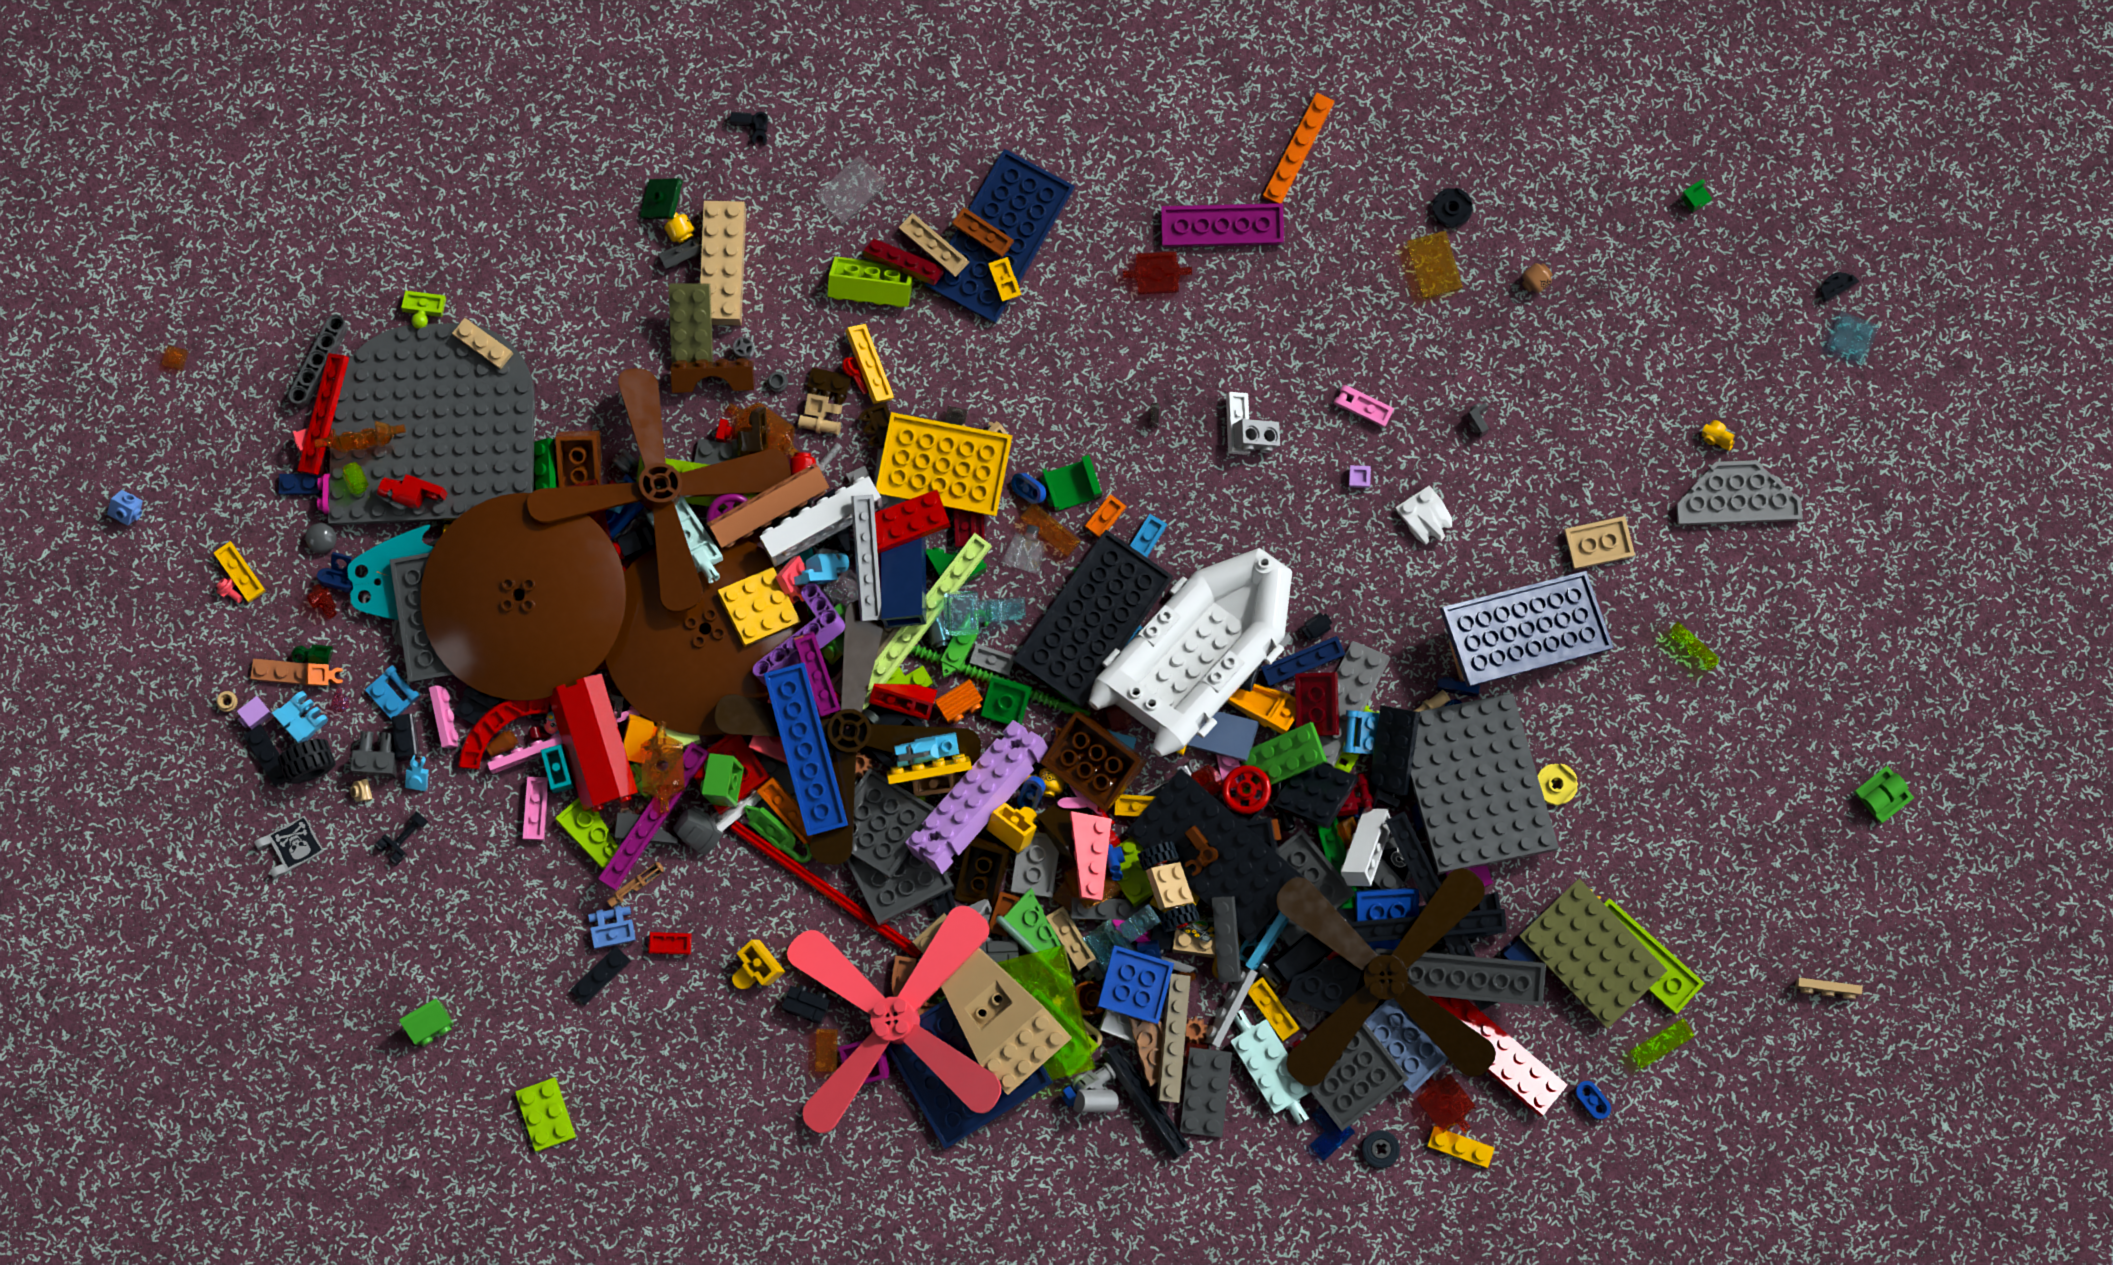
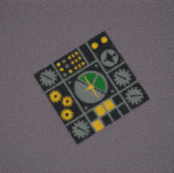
M1197 910L1200 920L1178 930L1208 943L1215 936L1213 916Z

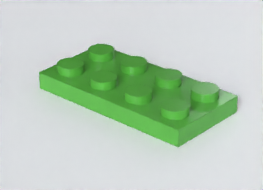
M1310 722L1251 748L1247 762H1241L1242 765L1255 766L1264 771L1272 786L1328 761L1314 723ZM1254 775L1251 781L1257 785L1260 779Z

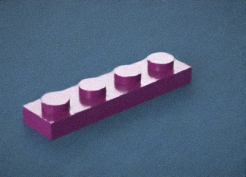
M812 631L793 638L801 662H805L820 716L822 717L841 710L814 632Z

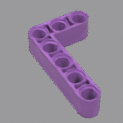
M815 583L806 584L801 590V595L816 618L760 659L753 667L754 675L765 686L767 685L763 673L802 663L793 638L813 631L821 649L845 629L843 619Z

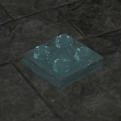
M1841 311L1825 349L1864 364L1879 326Z

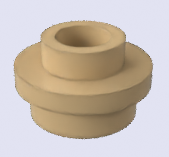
M225 691L219 694L216 703L221 711L230 712L236 708L238 699L234 693ZM225 699H231L229 705H224Z

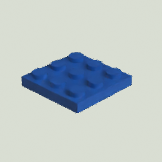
M1418 888L1355 891V921L1419 916ZM1402 939L1366 943L1376 953V948L1395 949Z
M1113 945L1096 1007L1158 1025L1174 963Z

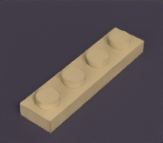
M912 213L899 226V229L953 276L956 277L969 263L962 254L915 214Z

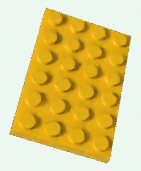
M891 412L876 489L880 495L906 500L937 489L944 507L997 517L1013 436Z

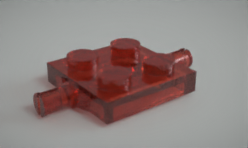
M1177 251L1136 253L1135 270H1123V279L1135 278L1138 284V295L1179 293L1180 275H1192V266H1179Z
M1451 1074L1436 1082L1430 1076L1425 1081L1428 1088L1416 1098L1417 1102L1442 1133L1457 1124L1464 1133L1470 1131L1471 1127L1465 1121V1117L1476 1109V1105Z

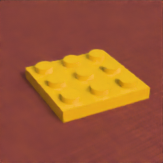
M774 567L717 591V595L744 647L798 625L801 622L788 595H784L776 579L777 573Z

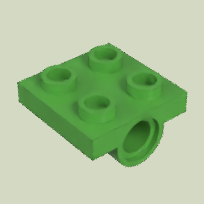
M1888 766L1884 767L1854 791L1880 824L1884 823L1914 799L1913 795L1908 791V786L1903 778L1897 773H1893Z

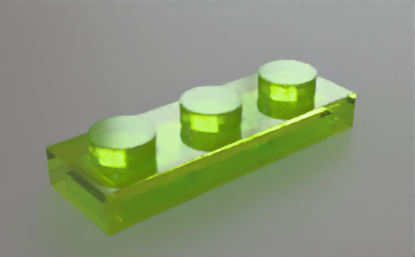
M1682 1018L1629 1052L1639 1068L1642 1069L1690 1040L1695 1034L1686 1020Z

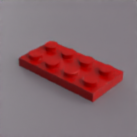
M937 489L875 512L878 554L951 527Z

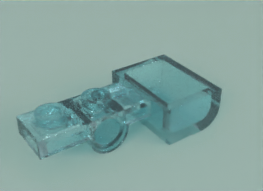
M974 590L944 592V632L947 635L979 634V622H1005L1006 620L1026 619L1025 598L1023 597L978 600V592Z
M1149 904L1117 927L1110 918L1082 938L1105 971L1113 945L1134 951L1130 943L1161 922Z

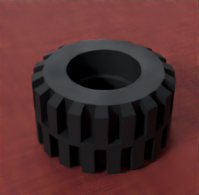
M313 739L296 744L286 749L277 758L286 782L291 784L316 779L328 773L336 765L326 739Z

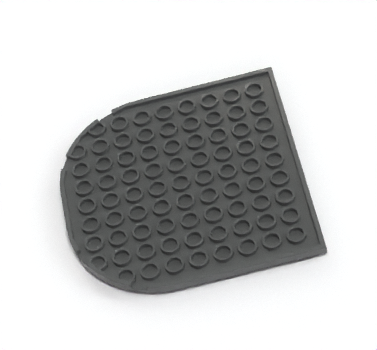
M460 323L427 324L426 327L416 329L413 325L402 326L385 331L363 344L348 361L331 425L328 524L333 526L454 521L467 510L488 499L513 493H532L534 482L535 389L530 371L518 350L496 332L476 325L513 352V355L502 369H499L453 336V331ZM405 474L441 486L448 494L445 501L441 499L434 501L425 495L420 508L407 507L401 511L383 501L377 495V490L384 477L403 481Z

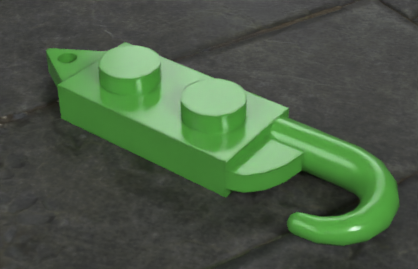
M973 609L965 615L940 660L943 678L956 671L959 672L973 647L978 634L977 630L970 625L975 616H982L985 620L984 626H988L989 616L985 611Z
M749 805L744 807L750 821L748 824L777 849L784 851L798 863H806L811 860L810 845L805 844L808 851L806 856H801L793 849L796 843L794 833L765 808L762 807L760 809Z

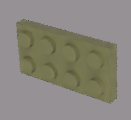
M670 283L668 287L672 363L678 360L695 362L701 359L713 362L710 284Z

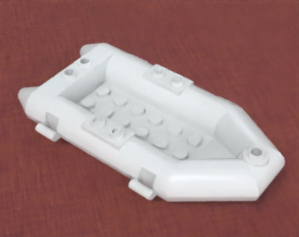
M1257 548L1195 571L1188 580L1182 577L1169 590L1172 597L1121 652L1115 648L1102 662L1105 669L1094 680L1089 704L1095 710L1116 704L1156 733L1152 749L1160 757L1183 749L1196 734L1204 738L1217 724V721L1212 717L1263 661L1271 665L1284 651L1280 642L1285 636L1292 578L1291 569L1261 548Z

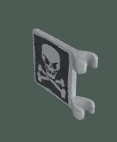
M305 816L254 842L258 850H262L272 843L282 862V865L270 870L274 879L324 852Z

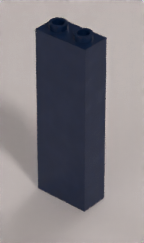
M926 536L881 553V619L885 628L926 624Z

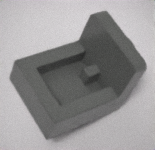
M1487 402L1482 405L1477 403L1472 406L1468 414L1471 430L1474 434L1478 433L1480 437L1487 434L1489 430L1480 415L1488 410L1489 405Z

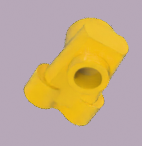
M1712 420L1710 425L1706 424L1702 430V437H1704L1706 443L1710 445L1716 443L1728 451L1733 447L1735 435L1725 431L1726 426L1717 420Z

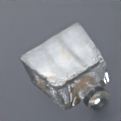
M1028 524L1025 535L1016 533L1001 563L1040 575L1045 542L1037 540L1040 527Z

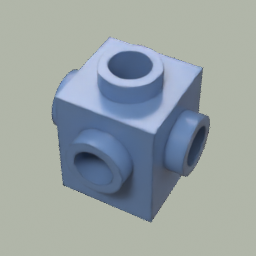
M121 490L111 498L107 515L121 523L130 525L134 520L137 521L141 517L143 501Z

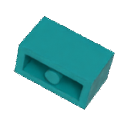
M562 745L542 749L541 753L552 792L555 794L573 789L574 785Z

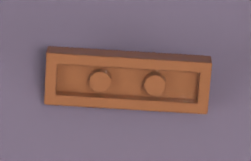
M253 659L250 679L306 685V663Z

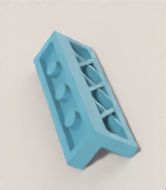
M1281 911L1278 912V916L1273 924L1269 925L1268 923L1265 927L1267 933L1261 942H1257L1256 937L1254 943L1249 944L1250 942L1246 939L1242 944L1239 952L1240 959L1251 970L1258 969L1290 919L1283 915ZM1254 946L1255 951L1250 959L1243 955L1247 947Z

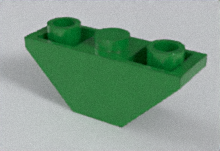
M937 547L927 548L926 556L939 578L959 554L956 552H952V555L944 553L943 549ZM984 560L980 561L963 585L987 571V564L984 563Z

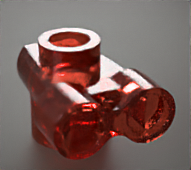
M320 584L311 588L312 592L306 595L313 609L321 607L328 619L335 617L337 614L335 610L336 604L328 588H322Z

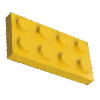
M964 754L953 755L952 759L944 760V757H941L939 760H934L932 763L912 764L910 767L904 768L898 767V765L891 766V770L887 771L889 784L972 770L969 756L965 757Z

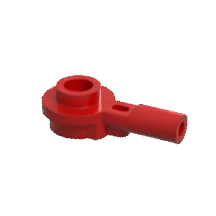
M856 358L844 359L842 361L844 373L853 377L863 395L869 393Z

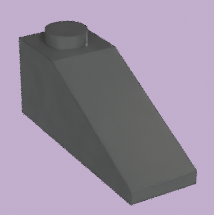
M623 810V813H617L615 839L617 841H624L641 817L636 814V811ZM659 828L649 844L679 846L680 842L677 838Z

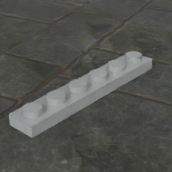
M873 494L851 496L860 621L882 620Z

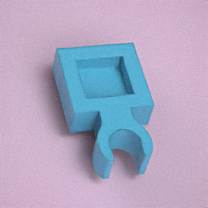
M413 755L410 761L411 766H408L406 770L405 788L426 791L429 770L423 769L426 761L424 756L421 759V763H418L415 760V755Z

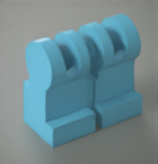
M304 691L298 692L280 709L277 708L272 712L274 717L298 744L308 741L328 721L325 714L314 719L321 710L315 707L309 711L314 705L311 699L301 704L307 698V694ZM308 712L304 718L300 717L304 713Z

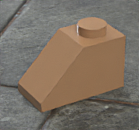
M955 772L912 780L914 795L924 796L950 792L960 781L959 774Z

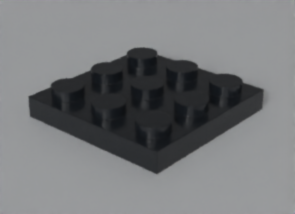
M1321 764L1289 778L1273 803V807L1275 810L1329 829L1359 780L1357 775Z

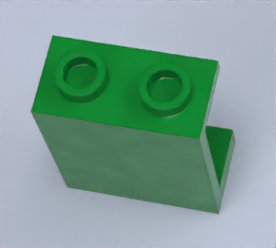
M1090 455L1081 457L1080 462L1047 472L1046 468L1042 469L1041 484L1048 489L1049 495L1046 498L1049 507H1054L1055 512L1102 497V491Z

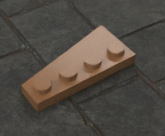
M1128 1017L1147 1085L1152 1086L1158 1082L1163 1025L1160 1020L1159 1024L1155 1025Z

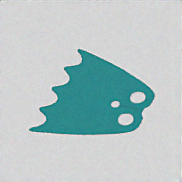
M425 525L391 538L362 553L350 562L347 571L348 578L353 583V590L350 593L353 607L368 614L399 620L390 559L432 552L434 547L422 541V537L430 528V525ZM359 565H364L368 569L367 575L363 578H359L355 574V569ZM377 578L381 579V584L378 586L373 583ZM363 590L368 591L371 595L370 601L361 603L358 600L359 592Z

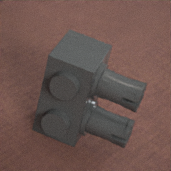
M360 731L359 749L353 750L351 772L354 775L396 778L398 759L396 754L392 752L393 733L386 734V732H382L380 751L373 752L372 740L374 733Z

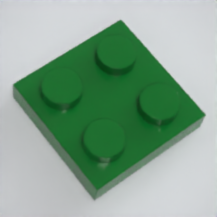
M993 675L981 716L1006 724H1010L1014 720L1022 725L1032 687Z

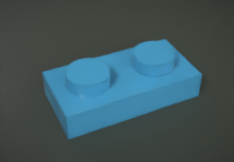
M1149 514L1130 546L1148 558L1166 529L1167 523Z

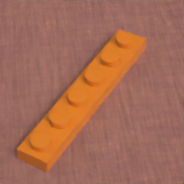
M1316 92L1262 198L1273 203H1283L1334 105V100Z

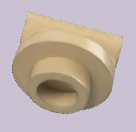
M368 779L353 782L350 794L355 801L360 802L373 799Z

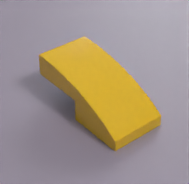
M1008 257L988 263L1002 302L1020 296L1021 292Z

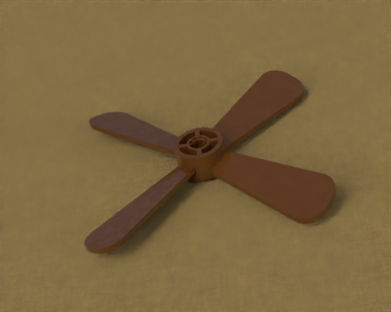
M626 369L618 377V387L645 468L641 472L639 481L635 483L538 489L533 491L527 499L528 513L536 522L552 523L640 501L643 506L653 511L660 602L667 611L679 613L696 607L703 595V588L675 507L680 497L760 494L790 477V465L783 452L777 449H768L679 473L673 466L666 464L659 386L656 377L646 369Z

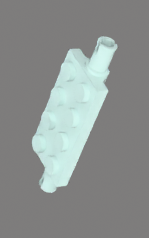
M681 497L675 507L697 573L702 571L707 581L714 583L712 577L716 582L720 575L713 565L723 561V556L684 497ZM652 511V512H650V513H648V514H646V515H647L648 521L650 522V524H651L652 527L654 528L653 511Z
M1243 1009L1238 1011L1234 1021L1241 1033L1232 1039L1230 1043L1273 1113L1276 1114L1285 1108L1286 1110L1289 1109L1297 1125H1300L1303 1122L1302 1119L1305 1122L1309 1117L1299 1102L1302 1097L1311 1093V1091L1289 1073L1286 1065L1288 1053L1267 1019L1254 1026L1249 1022Z

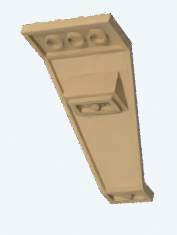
M945 913L912 941L923 954L946 919L947 915ZM980 948L941 986L978 1063L997 1076L1001 1088L1007 1095L1072 1039L1068 1032L1039 1001ZM996 995H1000L1002 997V1001L997 1002L995 1001L994 997ZM984 1009L986 1010V1015L981 1016L978 1011Z

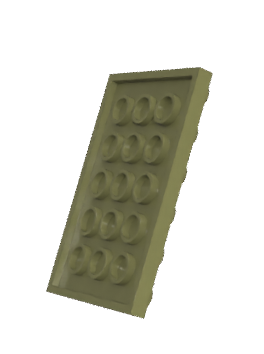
M1580 878L1518 936L1543 963H1546V967L1606 1029L1620 1018L1668 971Z

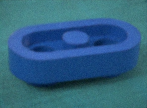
M1017 473L1012 477V489L1029 503L1037 504L1045 500V487L1027 473Z
M1030 776L1023 784L1017 798V804L1020 808L1030 807L1035 810L1039 805L1046 789V785L1040 777Z
M1581 1082L1576 1088L1578 1100L1593 1118L1598 1120L1605 1119L1611 1112L1609 1101L1593 1082ZM1584 1088L1589 1089V1096L1583 1095L1582 1091ZM1597 1105H1601L1603 1107L1602 1113H1598L1596 1111Z

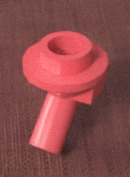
M223 578L217 583V594H220L222 597L229 595L237 603L243 600V596L233 589L236 584L231 578Z

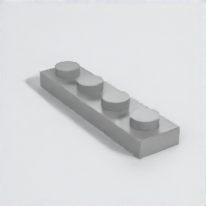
M1242 967L1241 981L1235 982L1233 987L1226 993V1000L1223 1006L1218 1009L1213 1025L1206 1032L1205 1043L1210 1046L1220 1047L1257 972Z

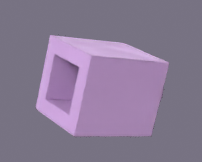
M255 696L237 711L241 716L238 718L245 728L249 726L251 729H254L273 716L258 696Z

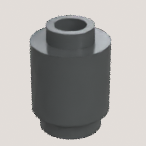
M937 617L928 628L927 633L931 646L942 649L948 646L951 637L946 622L943 621L942 617Z

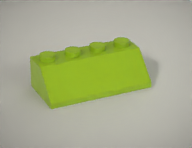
M835 256L829 273L827 297H833L837 300L849 299L855 302H873L877 305L889 304L895 307H908L914 277L876 261Z

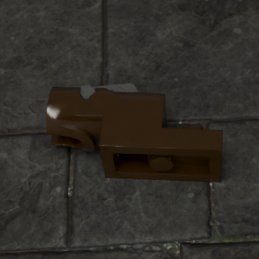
M758 407L751 411L749 423L752 427H743L737 431V439L732 441L735 458L761 452L768 448L766 407Z

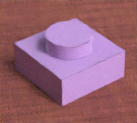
M1350 465L1349 487L1370 488L1371 466Z

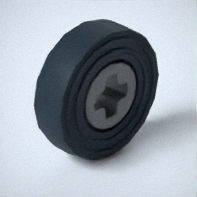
M1374 1131L1365 1138L1362 1144L1363 1158L1374 1168L1383 1169L1390 1167L1399 1157V1142L1388 1131ZM1377 1144L1380 1146L1384 1144L1386 1146L1384 1149L1386 1154L1380 1153L1378 1155L1376 1153L1377 1147L1375 1146Z

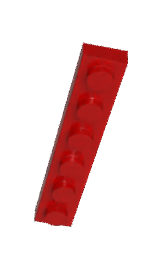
M328 353L297 470L301 473L319 474L349 357L345 355Z

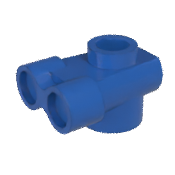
M1109 844L1106 865L1109 867L1112 880L1119 881L1123 878L1120 863L1125 862L1121 846L1113 848V845Z

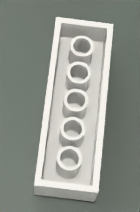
M860 477L853 482L854 485L838 489L835 495L830 498L824 497L820 499L816 506L812 508L806 507L796 517H788L781 521V525L776 528L770 527L762 532L763 535L760 536L761 543L774 567L852 525L851 496L873 494L874 510L877 511L883 508L881 496L870 477Z

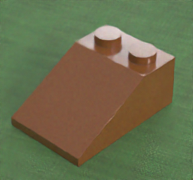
M600 430L559 432L555 436L559 487L601 485Z

